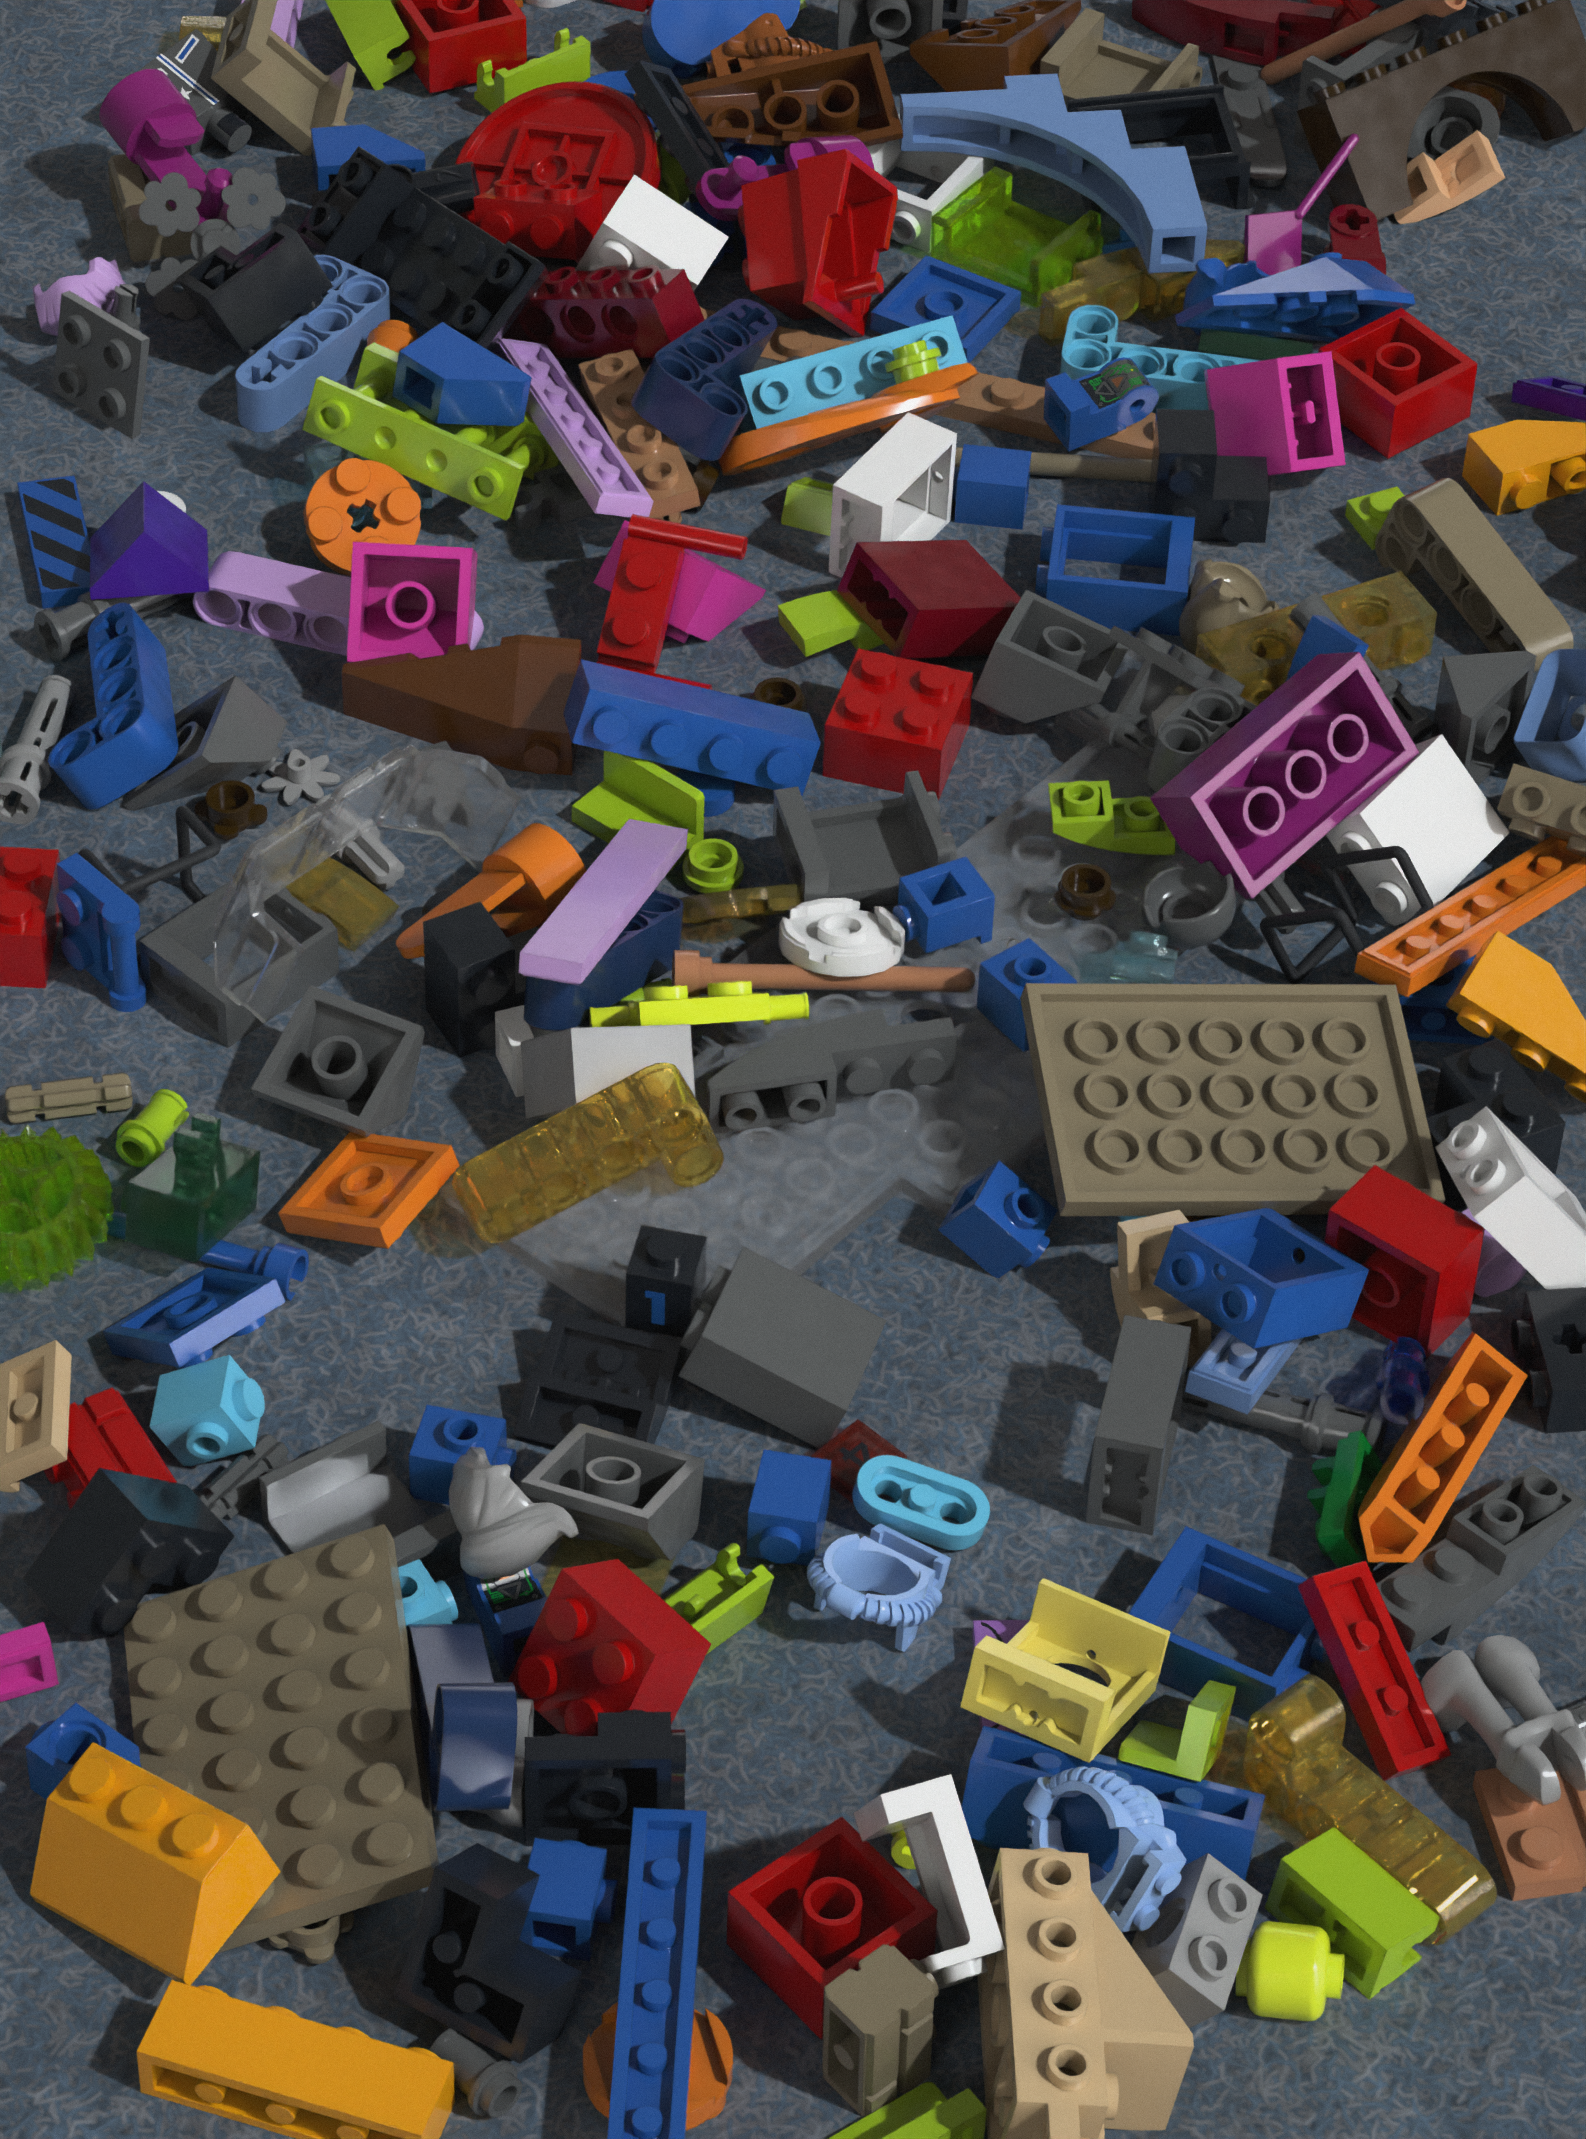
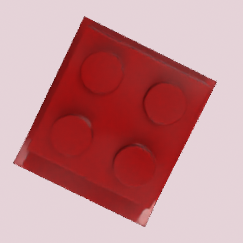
M847 149L797 160L798 169L741 185L743 205L738 208V222L743 235L746 237L747 258L743 260L742 271L749 290L792 320L824 317L850 336L863 337L871 297L884 292L882 276L876 270L880 252L888 251L898 201L897 187Z

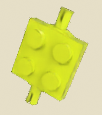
M751 981L707 983L708 996L688 997L687 985L644 987V1000L629 1001L627 1005L589 1007L590 1027L694 1025L763 1020L764 1025H769L771 1021L809 1019V1001L807 992L803 994L769 996V993H752Z

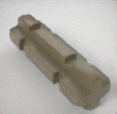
M124 1072L103 1074L102 1081L93 1082V1077L87 1076L41 1082V1089L32 1090L31 1084L9 1086L5 1091L7 1117L12 1124L36 1122L35 1115L45 1114V1120L97 1114L96 1108L106 1107L107 1113L126 1111L132 1108L133 1102L131 1081L128 1074Z

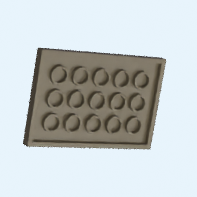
M1025 984L1020 1000L1060 1216H1151L1179 1209L1184 1216L1230 1215L1262 1208L1273 1209L1281 1215H1328L1329 1209L1374 1165L1399 1179L1409 1182L1416 1189L1444 1203L1445 1196L1396 985Z
M385 1524L137 1604V1611L134 1617L124 1627L134 1744L139 1746L141 1768L248 1824L281 1871L216 1954L429 1887L434 1869L439 1865L395 1542Z

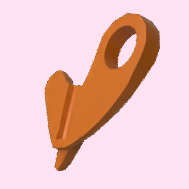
M970 363L953 365L893 385L874 393L868 399L832 406L808 413V415L745 432L733 437L722 457L718 459L723 476L735 475L776 464L859 433L869 432L878 427L881 433H886L908 412L927 420L959 400L960 396L957 388L979 373L976 367Z

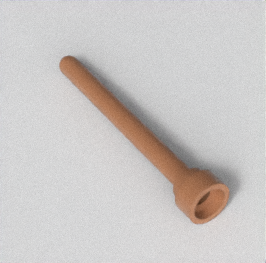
M1404 0L1265 65L1261 70V78L1266 84L1274 85L1302 72L1303 61L1310 56L1326 61L1422 15L1446 17L1463 9L1467 0Z
M673 950L672 985H687L688 997L708 995L707 983L751 981L752 989L967 992L975 985V975L972 970L966 967L892 966L883 972L871 975L837 977L814 973L794 964L712 963V957H700L699 950Z

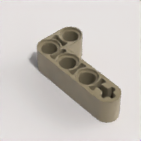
M1442 478L1399 498L1394 503L1376 537L1375 548L1380 564L1384 568L1390 566L1395 570L1397 574L1394 576L1397 579H1404L1426 569L1491 653L1528 651L1536 655L1534 673L1539 671L1542 661L1551 652L1559 649H1573V635L1565 618L1455 480Z

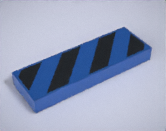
M75 476L17 483L19 502L42 609L75 604L81 594L90 592V542Z

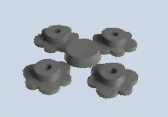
M242 167L234 173L232 178L233 185L225 187L221 194L223 202L229 205L226 213L228 222L220 219H209L199 224L200 217L195 208L201 202V195L196 189L188 188L186 178L180 173L171 172L162 178L161 183L151 181L146 184L144 195L147 199L139 207V217L143 223L149 226L157 225L159 234L164 237L173 236L177 229L181 232H191L194 230L190 244L196 260L188 259L180 264L176 258H166L161 264V270L153 271L146 279V290L151 296L156 298L154 306L158 313L166 315L173 312L181 320H189L195 317L198 309L183 289L181 293H176L173 290V285L179 283L176 278L220 245L233 254L238 255L240 251V238L234 227L245 228L251 224L256 230H264L270 224V217L279 216L284 211L286 201L281 192L274 190L277 181L272 174L263 173L259 176L254 169L249 167ZM248 196H256L257 204L250 205L247 201ZM168 201H173L176 204V209L169 211L166 209L165 204Z

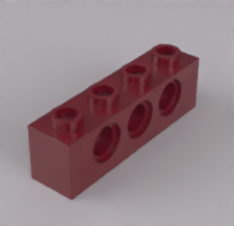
M649 265L637 270H617L615 266H606L597 270L576 271L574 267H564L555 271H548L546 279L503 338L546 344L555 358H601L607 354L618 353L632 348L637 358H653L660 349L705 319L685 269H659L656 265Z

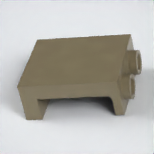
M245 0L226 18L211 79L301 154L309 156L312 154L311 128L347 125L344 118L347 105L354 95V91L351 88L356 68L347 61L331 75L323 74L270 29L278 0Z
M1089 8L1084 9L1040 62V74H1058L1066 106L1067 100L1199 87L1203 73L1202 67L1197 66L1199 46L1188 43L1175 60L1170 62L1103 40L1105 13Z

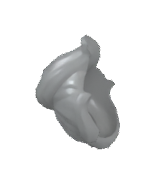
M469 1447L466 1454L461 1455L452 1468L453 1477L448 1491L449 1509L454 1523L462 1536L460 1545L461 1568L470 1576L481 1579L513 1576L535 1564L549 1546L562 1535L573 1538L579 1534L575 1521L563 1507L548 1502L533 1503L511 1480L510 1466L508 1464L491 1465L483 1447Z

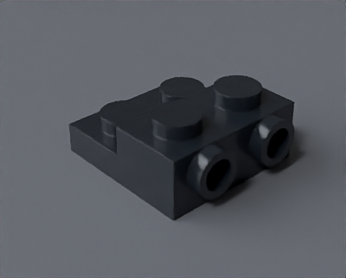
M626 1710L623 1712L598 1713V1736L554 1734L548 1737H525L526 1846H533L535 1838L552 1841L574 1840L587 1846L631 1845L634 1808L685 1810L686 1734L685 1729L671 1730V1712Z

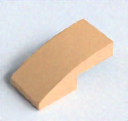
M1476 130L1435 160L1422 152L1407 163V179L1414 204L1393 214L1399 224L1418 222L1450 210L1505 179L1488 138Z

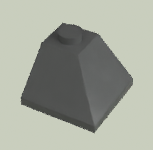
M236 675L174 715L179 745L177 755L166 769L129 791L123 805L128 810L136 811L207 792L210 787L221 781H240L251 773L255 775L263 774L275 763L280 755L281 749L277 745L287 721Z

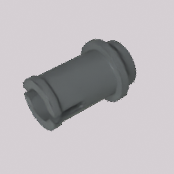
M452 2028L443 2032L435 2040L429 2051L435 2053L441 2059L454 2062V2085L468 2096V2105L473 2112L478 2115L489 2114L491 2117L497 2118L507 2113L515 2105L522 2092V2083L517 2079V2069L512 2063L505 2060L497 2062L481 2047L472 2042L468 2036Z

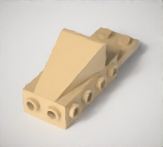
M1000 1848L987 1892L1005 1949L986 1958L985 1963L988 1972L978 1975L988 2139H1104V2129L1165 2130L1194 2048L1193 2034L1091 1890L1088 1853L1061 1852L1054 1848H1037L1034 1850Z

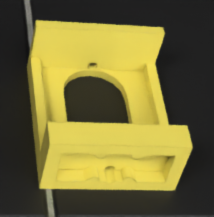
M1043 1578L1038 1585L1030 1621L1007 1644L986 1635L975 1646L960 1707L1090 1763L1155 1692L1171 1632ZM1067 1663L1088 1668L1099 1674L1107 1686L1055 1664Z

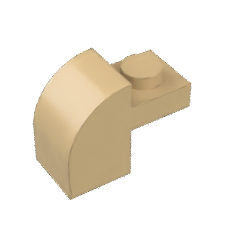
M1179 1209L1118 1222L1119 1266L1110 1268V1278L1115 1308L1121 1327L1124 1315L1161 1320L1166 1323L1192 1327L1187 1367L1194 1366L1211 1344V1321L1153 1284L1174 1225L1189 1223V1221Z

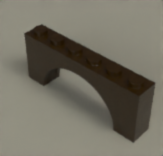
M1523 1L1515 5L1518 13L1517 16L1508 19L1505 10L1475 22L1478 33L1468 36L1465 28H1462L1436 39L1435 42L1438 50L1428 54L1425 45L1394 57L1398 66L1395 69L1387 72L1384 63L1359 72L1354 75L1357 85L1346 89L1344 82L1340 81L1313 92L1316 103L1298 110L1297 114L1321 174L1347 138L1353 133L1359 136L1358 143L1326 186L1334 208L1345 204L1361 205L1372 211L1377 220L1414 204L1407 179V152L1410 137L1423 108L1440 89L1450 82L1479 83L1504 93L1528 114L1544 141H1549L1585 128L1586 41L1571 1Z

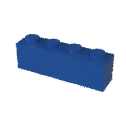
M580 659L563 712L571 742L574 744L772 790L798 786L802 796L821 744L811 716L807 712Z
M983 1726L970 1760L961 1806L971 1839H975L980 1844L992 1849L1013 1848L1030 1850L1029 1844H1032V1839L1028 1838L1027 1830H1031V1826L1027 1825V1819L1032 1814L1025 1809L1023 1803L1039 1777L1050 1779L1052 1776L1070 1768L1095 1767L1122 1777L1128 1781L1129 1785L1142 1786L1157 1797L1163 1811L1164 1826L1175 1832L1176 1844L1187 1859L1185 1865L1209 1853L1246 1881L1264 1804V1794L1203 1779L1201 1782L1101 1754H1097L1088 1763L1028 1736ZM1082 1793L1076 1797H1060L1051 1814L1061 1820V1837L1066 1852L1088 1853L1090 1863H1095L1105 1872L1109 1873L1113 1869L1118 1855L1119 1829H1109L1105 1813L1098 1802L1090 1795Z

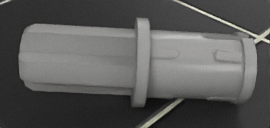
M336 793L328 794L316 802L311 811L315 816H311L310 820L316 828L335 844L338 857L347 864L355 863L381 889L388 890L393 888L395 882L404 876V865L380 841V831L373 822L360 818L345 800Z

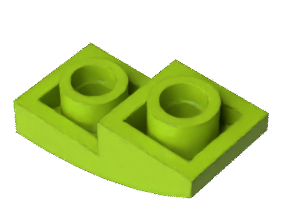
M837 590L812 594L778 605L780 625L805 657L847 640L853 644L856 650L858 648L870 650L885 644Z
M1109 780L1048 783L1053 833L1080 844L1108 851L1146 855H1175V838L1151 801V797L1138 796L1134 798L1112 799Z

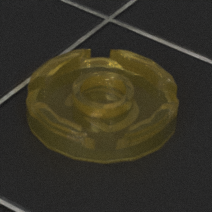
M796 884L737 889L679 898L683 901L682 924L707 923L708 919L713 918L715 920L743 919L787 913L801 904L799 885Z

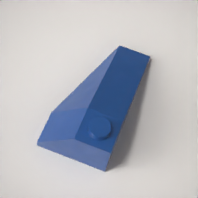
M1330 252L1311 258L1309 263L1212 295L1178 313L1175 317L1177 326L1333 342L1399 308L1406 310L1415 305L1413 293L1368 262L1342 259V254Z

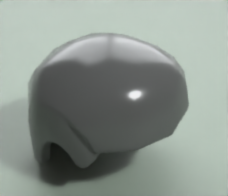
M1204 861L1197 867L1178 865L1159 871L1143 889L1141 905L1143 921L1157 939L1169 946L1192 950L1217 941L1232 924L1236 910L1233 878L1231 874L1223 876L1211 861Z

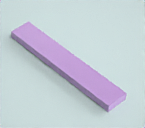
M502 338L492 353L532 377L526 411L593 512L630 518L632 514L649 517L654 501L549 347L542 343Z
M628 819L521 950L519 973L523 974V976L578 986L582 984L684 853L687 847L688 829Z

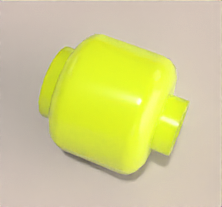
M1272 1921L1262 1922L1257 1925L1252 1938H1248L1236 1974V1996L1247 1997L1249 2009L1255 2015L1261 2017L1307 2022L1315 2021L1323 2014L1327 1998L1341 1999L1345 1956L1344 1954L1331 1953L1330 1938L1321 1927Z

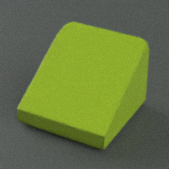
M804 477L789 484L781 523L830 536L833 483Z

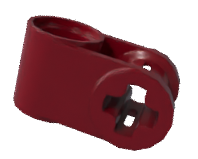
M1345 204L1334 208L1330 212L1328 222L1330 243L1324 248L1323 254L1336 252L1342 254V259L1366 261L1386 275V258L1381 249L1375 214L1368 208L1355 204Z

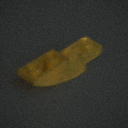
M1206 239L1204 259L1218 258L1225 264L1226 268L1235 263L1243 264L1245 246L1239 240ZM1138 247L1110 252L1076 263L1073 267L1072 282L1042 293L1038 336L1050 347L1063 343L1071 312L1084 305L1107 307L1117 315L1119 321L1125 320L1138 312L1145 315L1152 323L1184 311L1183 301L1186 287L1197 271L1148 273Z

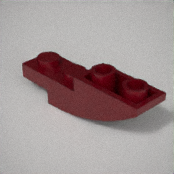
M1132 0V18L1148 29L1183 45L1188 43L1197 45L1200 51L1263 66L1274 62L1277 56L1284 57L1333 34L1335 7L1284 0Z

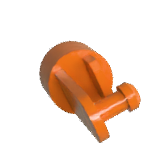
M530 824L487 856L483 861L481 873L403 931L396 940V946L403 958H424L423 922L480 901L488 912L496 906L499 908L491 916L506 937L534 927L540 928L574 887V883L587 871L585 865L572 845L557 831L544 824Z

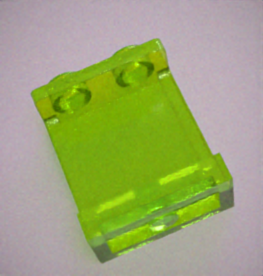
M994 166L932 216L931 257L1021 291L1022 302L1038 308L1056 292L1062 291L1067 283L1083 269L1097 261L1103 247V238L1100 235L1101 214L1089 210L1070 226L1012 201V173Z

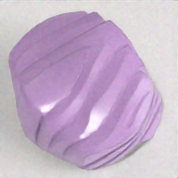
M101 257L94 258L89 261L87 274L59 278L45 292H42L40 284L33 287V296L41 331L58 336L61 294L69 290L108 314L113 312L114 288L120 284H126L122 280L116 260L108 262Z

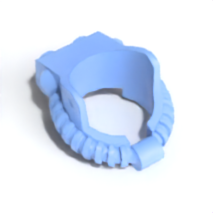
M881 1523L871 1529L870 1538L863 1536L860 1539L858 1534L846 1535L834 1541L824 1553L815 1556L807 1567L808 1582L816 1592L814 1608L822 1611L826 1606L851 1620L859 1616V1618L868 1622L873 1621L880 1625L887 1624L891 1627L897 1626L895 1648L905 1652L916 1637L918 1625L929 1621L936 1608L942 1603V1593L940 1590L944 1586L951 1558ZM859 1591H875L885 1595H877L867 1593L865 1595Z
M1095 1767L1070 1768L1052 1776L1050 1779L1039 1777L1023 1803L1025 1809L1032 1814L1027 1819V1825L1031 1826V1830H1027L1028 1838L1032 1839V1844H1029L1030 1850L1054 1848L1061 1852H1066L1061 1837V1820L1051 1814L1060 1797H1076L1082 1793L1090 1795L1098 1802L1105 1813L1109 1829H1119L1118 1855L1113 1869L1107 1874L1101 1867L1089 1862L1091 1890L1121 1932L1149 1929L1158 1920L1160 1915L1158 1907L1166 1894L1172 1892L1179 1885L1182 1878L1180 1871L1187 1861L1176 1844L1175 1832L1164 1826L1163 1811L1157 1797L1142 1786L1129 1785L1128 1781L1122 1777Z

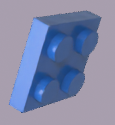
M926 255L871 311L870 329L881 334H888L953 315L967 362L970 363L1020 310L1021 291Z
M207 1267L105 1329L103 1334L113 1355L142 1360L144 1363L174 1366L179 1370L208 1360L213 1355L212 1347L228 1337H238L255 1331L266 1322L265 1314L286 1301L276 1278Z

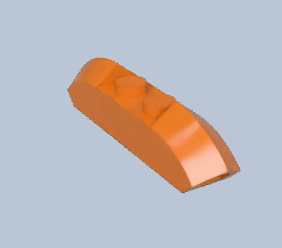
M1474 1332L1469 1335L1426 1394L1360 1505L1358 1520L1368 1562L1413 1563L1431 1541L1528 1376Z

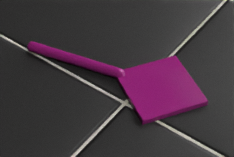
M1353 133L1347 138L1296 210L1245 215L1244 263L1250 260L1256 261L1257 267L1269 275L1301 265L1302 218L1358 143L1359 136Z

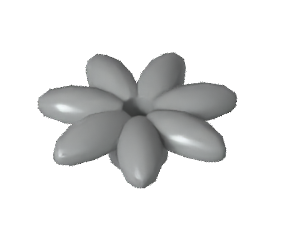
M293 749L289 754L287 764L275 761L267 770L274 777L264 781L261 787L267 793L284 791L283 802L285 805L290 806L298 801L302 791L310 800L317 802L324 797L321 787L337 785L340 782V776L336 773L324 771L329 765L328 755H321L310 760L300 750Z

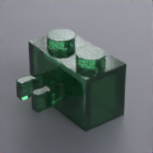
M197 1112L191 1118V1130L179 1127L174 1131L173 1146L168 1150H164L153 1163L128 1181L121 1200L122 1212L126 1214L125 1241L197 1262L256 1209L260 1151L219 1139L221 1119Z

